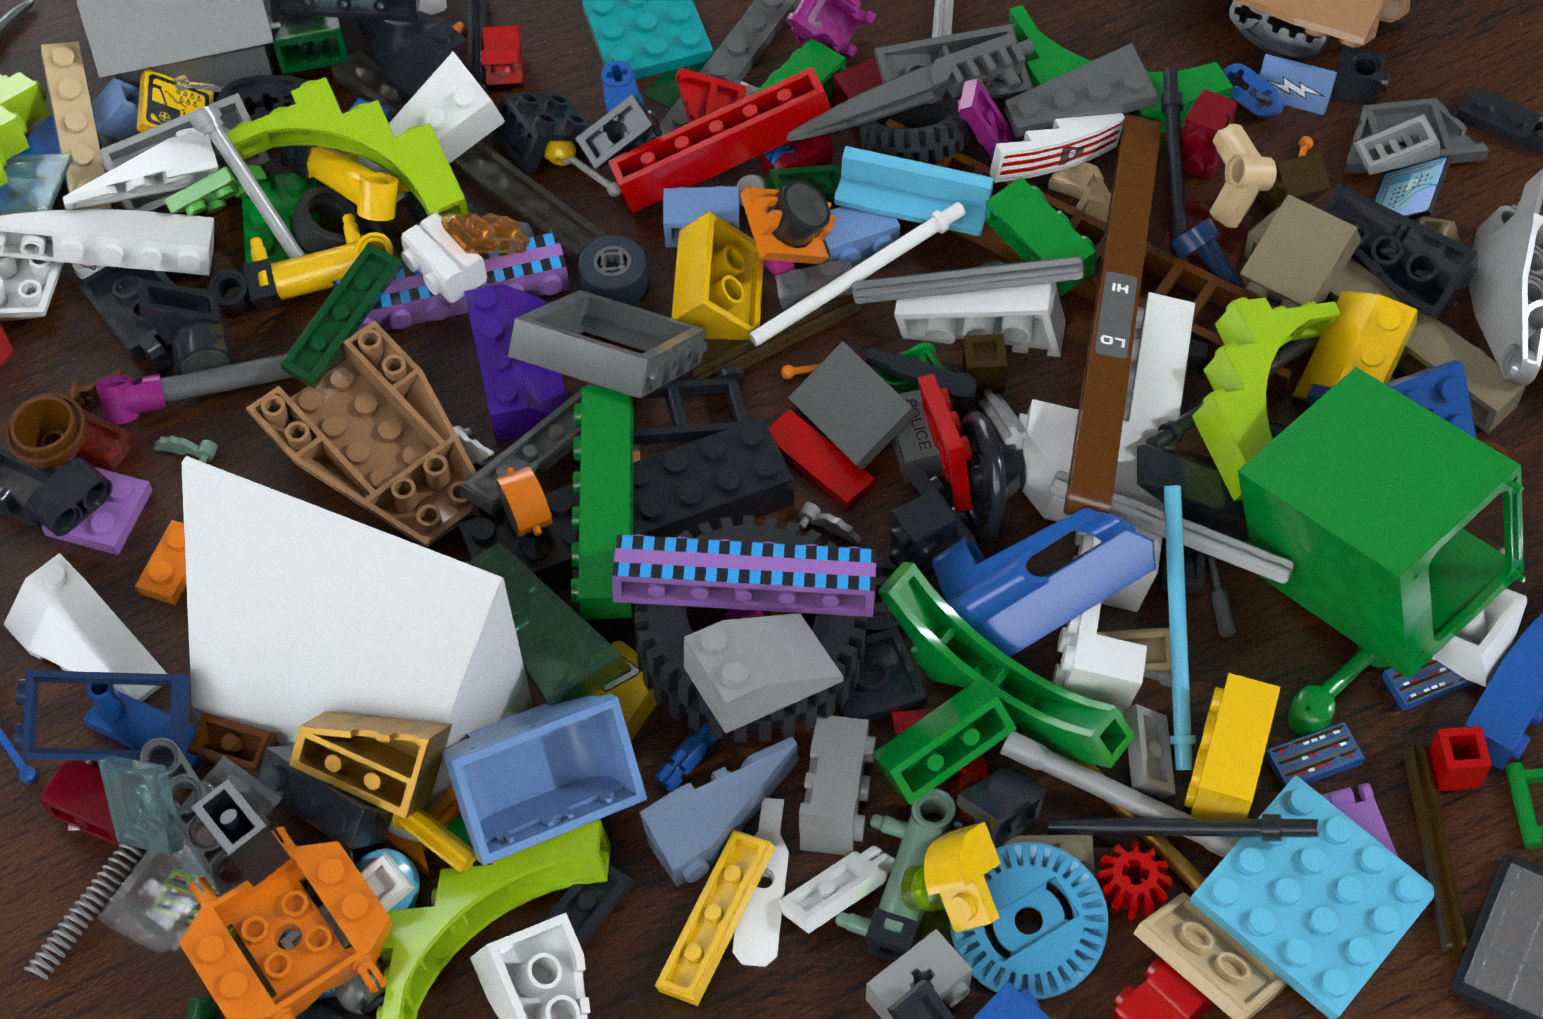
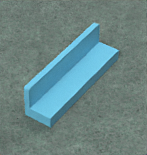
M846 146L842 156L841 179L834 196V204L923 224L930 219V214L934 211L939 210L942 212L954 203L960 202L966 214L951 223L949 230L980 236L986 221L985 201L992 197L994 178Z

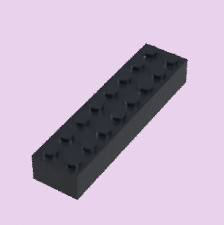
M763 417L633 462V535L641 534L653 537L676 538L687 530L693 538H696L697 525L709 522L712 530L719 529V518L731 517L733 526L743 524V515H755V519L795 505L794 478ZM573 484L544 493L552 516V524L541 528L542 534L538 536L531 532L518 537L508 520L504 508L499 509L493 515L487 513L458 524L470 565L503 577L510 607L571 585V570L579 568L572 566L571 554L572 542H579V531H573L572 507L580 506V496H574Z

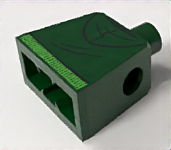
M298 15L289 17L284 21L273 38V45L282 74L349 62L340 22L335 17Z

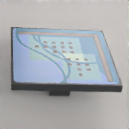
M1448 155L1385 173L1374 201L1412 220L1423 216H1430L1433 213L1451 158Z

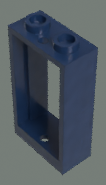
M26 670V679H18L16 705L24 706V723H15L14 750H22V759L140 761L141 750L36 748L40 683L171 686L169 739L178 745L186 758L190 675ZM160 752L154 755L151 761L174 762V757L169 753Z

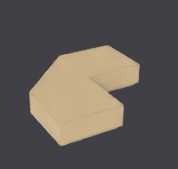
M1084 162L1061 171L1053 172L1049 179L1048 189L1079 199L1076 209L1107 223L1111 193L1103 181L1104 177L1098 166Z

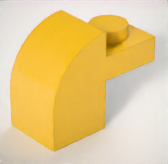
M985 822L946 833L930 844L925 855L924 879L928 895L940 894L954 933L991 924L1000 918L984 878L985 873L1001 864Z

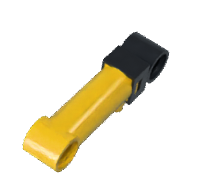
M293 145L281 147L280 163L282 166L292 169L293 173L305 181L319 180L356 204L357 214L362 218L373 221H389L394 219L397 194L410 191L397 177L383 172H374L356 161L360 156L319 146Z
M346 214L342 219L347 244L272 263L267 257L262 239L254 237L250 240V252L253 262L243 264L245 277L239 271L224 269L212 277L209 291L217 292L218 306L225 314L237 317L247 314L254 305L258 311H263L285 305V299L332 288V281L343 278L368 242L397 259L399 257L387 236L378 232H371L361 237L354 215ZM240 287L239 294L236 297L225 299V294L230 288Z

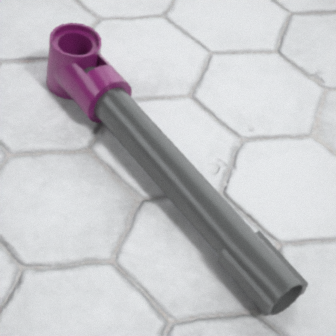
M342 352L329 370L344 361ZM287 353L165 378H161L160 374L132 380L130 376L117 375L102 379L95 386L105 423L119 425L137 419L142 412L167 408V403L293 378V376L283 371L280 363L287 355Z

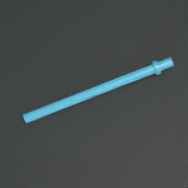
M1173 485L1164 486L1174 736H1170V744H1174L1175 770H1193L1192 744H1196V735H1191L1181 486Z

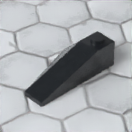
M1338 184L1322 209L1356 226L1361 241L1354 254L1401 302L1435 319L1440 318L1459 300L1478 269V251Z
M1143 444L1137 446V485L1162 503H1164V486H1181L1183 518L1243 542L1249 540L1243 500L1233 501L1213 459L1209 456Z

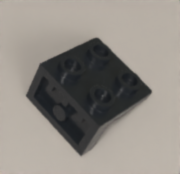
M503 93L497 109L505 122L491 133L524 172H536L548 141L577 142L575 138L590 126L587 124L586 119L572 108L568 99L560 94Z

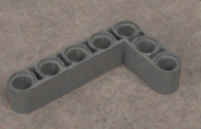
M157 737L148 741L140 752V762L145 777L217 892L222 896L246 881L247 878L243 874L236 882L227 883L219 877V871L221 867L229 862H233V860L218 841L211 845H203L195 839L198 830L205 825L191 807L208 793L173 740ZM160 752L169 753L174 757L173 764L163 771H157L149 766L152 757ZM179 790H193L197 794L195 803L187 808L176 806L172 800ZM328 838L319 843L335 842V840ZM341 845L350 857V859L353 861L352 850H349L343 845ZM305 880L307 883L305 890L313 901L318 896L309 882Z

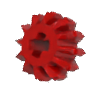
M1137 842L1131 844L1129 852L1117 844L1113 848L1112 856L1104 855L1100 859L1099 867L1101 870L1096 872L1095 875L1105 902L1113 901L1110 908L1112 915L1124 909L1127 910V917L1130 921L1135 919L1137 910L1146 917H1149L1154 913V906L1163 907L1168 899L1165 892L1169 891L1172 886L1171 877L1165 875L1168 870L1167 860L1154 861L1156 855L1154 847L1147 850L1144 854L1139 852L1140 847ZM1130 878L1136 879V885L1131 884Z

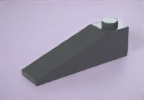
M1012 24L879 47L874 49V55L882 81L885 83L916 69L933 64L938 58L994 38L1010 34L1016 41L1017 39ZM1025 64L1021 73L1018 74L1022 82L1018 89L1009 91L1004 81H1000L997 77L993 79L990 86L986 87L990 97H1007L1032 89Z

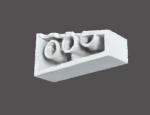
M452 52L392 119L389 126L396 137L412 126H423L430 123L448 163H451L502 125L505 120L490 97L456 54ZM362 157L356 160L374 172L391 174L370 160ZM403 193L397 194L396 203L404 198Z
M1055 282L896 301L894 316L904 339L953 344L955 338L964 339V336L1003 334L1005 345H1013L1012 352L1028 354V348L1030 347L1048 350L1047 356L1061 358L1066 320Z

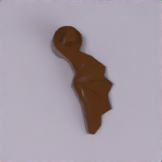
M118 369L107 376L95 379L92 384L86 386H79L78 381H72L71 388L67 390V396L74 399L81 407L85 404V396L98 397L95 386L97 382L108 377L123 375V369Z

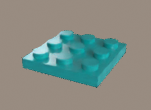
M693 0L582 1L583 12L604 66L613 61L626 62L631 66L635 80L707 62L713 55V48Z

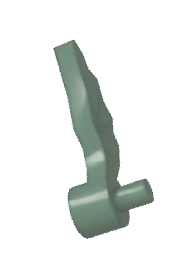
M172 435L170 437L161 436L160 440L156 441L153 449L155 451L172 452L180 455H194L199 457L198 461L206 463L213 460L218 446L210 440H202L200 446H197L185 438H177Z

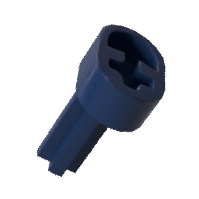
M1210 218L1170 242L1180 259L1196 250L1211 274L1240 288L1244 287L1241 279L1215 239L1219 232Z

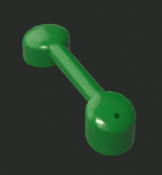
M1357 644L1358 652L1322 686L1310 685L1296 692L1288 711L1287 720L1289 727L1295 734L1301 737L1328 728L1335 712L1336 703L1334 697L1369 664L1378 668H1389L1390 666Z

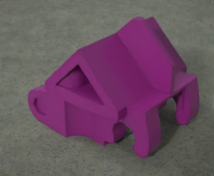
M801 0L795 12L789 13L786 22L792 27L791 30L798 45L804 46L812 38L846 57V59H852L858 48L852 44L848 45L851 37L858 26L872 25L877 15L871 11L861 10L860 6L862 3L859 0Z

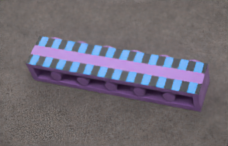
M557 232L475 250L483 258L487 274L486 282L476 289L504 284L536 297L554 295L561 291L570 290L567 266ZM404 265L356 332L374 320L384 331L468 313L466 298L463 296L456 302L451 303L441 293L434 295L426 286L423 279L424 275L419 270L412 272ZM340 280L332 281L334 289Z
M617 534L612 572L613 602L873 617L877 549Z

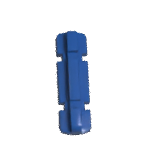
M704 723L700 732L696 731L695 734H689L669 757V764L664 763L657 770L655 781L660 787L668 792L674 791L683 781L681 776H687L708 752L706 748L708 746L712 747L718 741V738L710 736V724Z

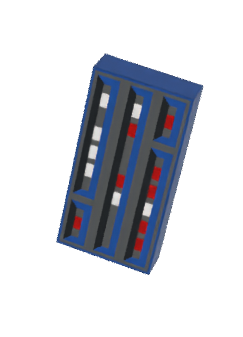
M1431 658L1410 679H1407L1393 668L1384 670L1381 676L1402 711L1474 684V682L1466 680L1434 658Z
M1345 722L1267 749L1265 758L1282 789L1295 775L1305 783L1310 784L1360 766L1365 759Z

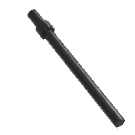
M1167 67L1163 70L1164 92L1160 97L1161 111L1165 113L1173 241L1187 232L1180 117L1184 104L1183 94L1179 91L1178 70L1175 67ZM1173 248V255L1179 258V256ZM1189 254L1181 259L1189 263Z
M1262 814V819L1049 818L1048 830L1049 835L1262 837L1263 841L1282 842L1283 837H1319V820L1282 819L1281 814Z

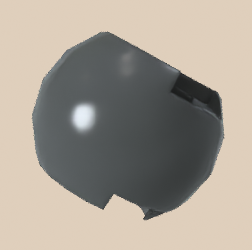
M377 960L376 966L384 976L386 965ZM359 974L352 977L346 984L335 987V994L340 1004L349 1012L360 1015L367 1014L384 1001L382 995L385 993V988L381 989L373 975H371V978L379 990L376 993H370L369 988Z

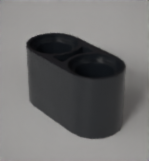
M74 458L30 494L26 502V511L54 535H66L107 501L113 489L112 482L83 458Z

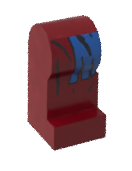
M827 133L790 141L762 154L759 165L767 175L769 169L829 165L832 163V138Z

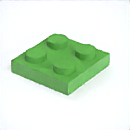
M261 165L247 166L258 183L267 179ZM224 167L164 200L171 213L186 212L188 216L203 211L206 214L215 213L227 206L225 201L235 196L238 199L248 194L230 167Z

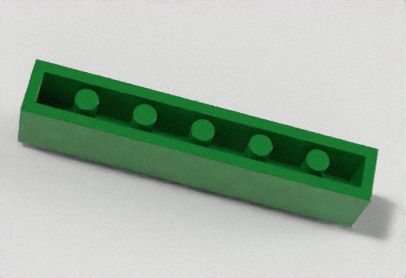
M582 386L581 403H574L575 427H581V436L574 437L573 439L574 460L580 461V471H573L574 496H580V506L572 507L573 531H579V542H572L571 554L572 566L579 567V578H571L572 604H579L582 620L633 618V603L613 602L612 586L617 534L633 535V400L630 395L602 386Z

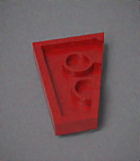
M934 374L918 377L922 409L934 446L939 450L946 482H951L952 499L956 513L971 510L972 502L966 461L972 460L969 440L967 436L960 437L962 430L957 412H949L952 411L946 387L939 388Z

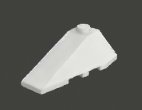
M195 128L180 130L176 132V137L161 142L64 196L66 210H77L185 189L218 171L210 137L208 134L204 136L202 132L196 131Z
M1505 589L1432 658L1466 680L1487 687L1502 660L1513 647L1527 604V596Z

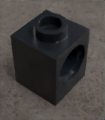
M1343 46L1331 98L1367 105L1375 104L1378 92L1386 93L1391 71L1384 70L1387 55Z

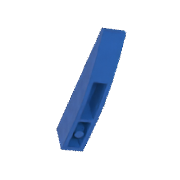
M1543 613L1525 630L1502 660L1464 727L1482 726L1491 764L1501 770L1505 767L1510 756L1518 760L1520 759L1531 739L1530 736L1524 734L1527 726L1530 723L1538 727L1543 718Z

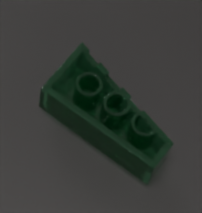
M500 542L467 563L503 577L523 663L551 706L591 696L632 669L625 658Z

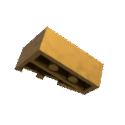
M325 711L299 726L289 766L406 819L430 802L452 724Z

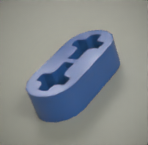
M1241 63L1229 65L1223 71L1233 85L1231 97L1245 108L1263 119H1272L1281 113L1285 102L1283 93L1256 72ZM1235 75L1243 76L1242 79L1250 85L1247 91L1239 86H1235V83L1232 81ZM1258 91L1267 97L1270 96V100L1273 102L1272 106L1269 108L1266 106L1262 107V103L1255 98Z

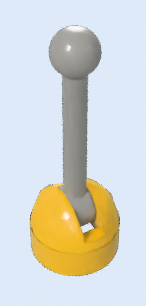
M549 141L544 151V157L547 160L561 167L572 163L606 187L610 196L617 197L621 194L622 191L617 182L611 183L575 157L576 147L572 141Z

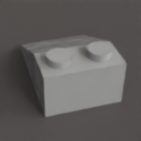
M800 613L722 620L684 637V669L725 733L843 682V675Z

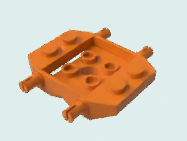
M277 827L276 830L284 843H281L273 830L271 832L291 859L257 886L253 887L247 879L219 897L216 896L204 876L196 878L204 890V894H202L194 880L189 884L188 889L193 893L201 908L179 944L226 1019H296L295 1017L305 1011L323 992L346 984L352 977L358 974L369 988L370 993L379 991L371 975H373L381 989L386 986L387 979L384 978L376 966V962L393 923L339 841L296 846L286 832L285 827ZM305 880L309 882L350 943L351 947L348 949H344L301 883ZM234 927L277 995L273 998L270 997L228 931L230 928ZM296 930L302 934V939L295 948L284 950L278 947V941L283 933Z

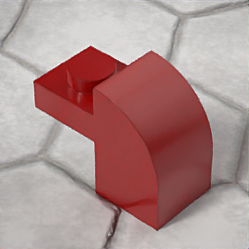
M519 26L483 27L484 50L481 51V63L486 72V85L523 83L522 33Z

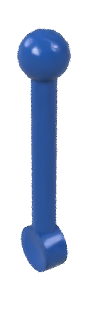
M0 727V743L19 769V779L25 785L35 783L38 778L36 770L25 764Z

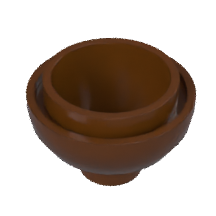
M58 393L41 394L28 399L12 413L5 428V441L11 453L22 463L30 467H58L72 460L81 450L87 437V420L80 405L71 397Z

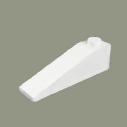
M60 553L25 578L3 624L29 654L39 659L45 658L59 665L64 671L167 674L88 582ZM114 685L117 691L141 702L162 687Z
M566 913L489 943L470 957L486 997L499 1019H588L587 1014L590 1013L589 997H585L583 971L586 970L584 953Z

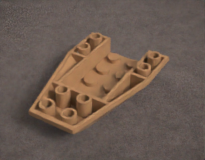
M1232 0L1293 25L1303 27L1305 32L1318 37L1330 35L1340 38L1339 42L1350 47L1364 46L1375 38L1379 21H1398L1410 9V0Z
M374 320L343 341L347 359L328 371L315 389L308 385L292 397H289L280 386H277L246 409L294 464L423 547L428 548L472 515V502L461 495V485L477 472L423 370Z

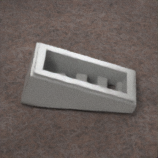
M1425 114L1354 142V148L1368 175L1425 162L1440 156V142ZM1418 138L1420 143L1414 144L1412 140ZM1404 142L1407 148L1401 150L1398 143ZM1390 145L1394 153L1388 155L1384 146ZM1376 149L1380 159L1374 161L1368 150Z

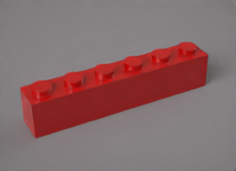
M813 67L608 160L633 214L663 200L664 188H690L790 142L787 140V134L790 131L831 109L825 90Z

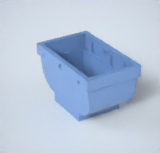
M611 693L601 697H581L554 706L545 703L466 734L467 739L456 743L443 752L444 761L470 844L474 848L477 860L482 865L489 864L647 800L619 699Z

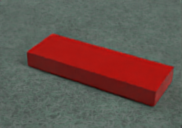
M789 409L768 427L783 458L846 510L851 508L875 487V478L864 469L858 468L840 449L792 410Z

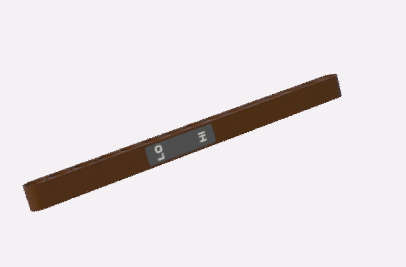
M1125 114L1124 116L1125 120L1119 137L1063 513L1070 515L1083 508H1091L1096 512L1109 514L1114 494L1162 121Z

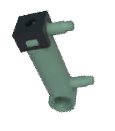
M932 789L912 803L908 822L874 814L871 818L870 826L872 828L902 839L879 907L875 908L872 919L854 913L840 912L835 920L837 926L866 936V954L895 962L916 944L918 929L929 899L924 879L925 855L928 847L934 840L953 831L956 808L954 801L948 793L940 789ZM934 813L943 819L938 822H929L923 816Z

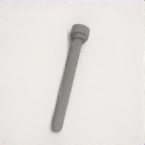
M213 102L190 116L188 119L195 130H201L204 136L209 135L288 257L294 258L305 255L221 126L224 123L220 117L223 115L216 104Z

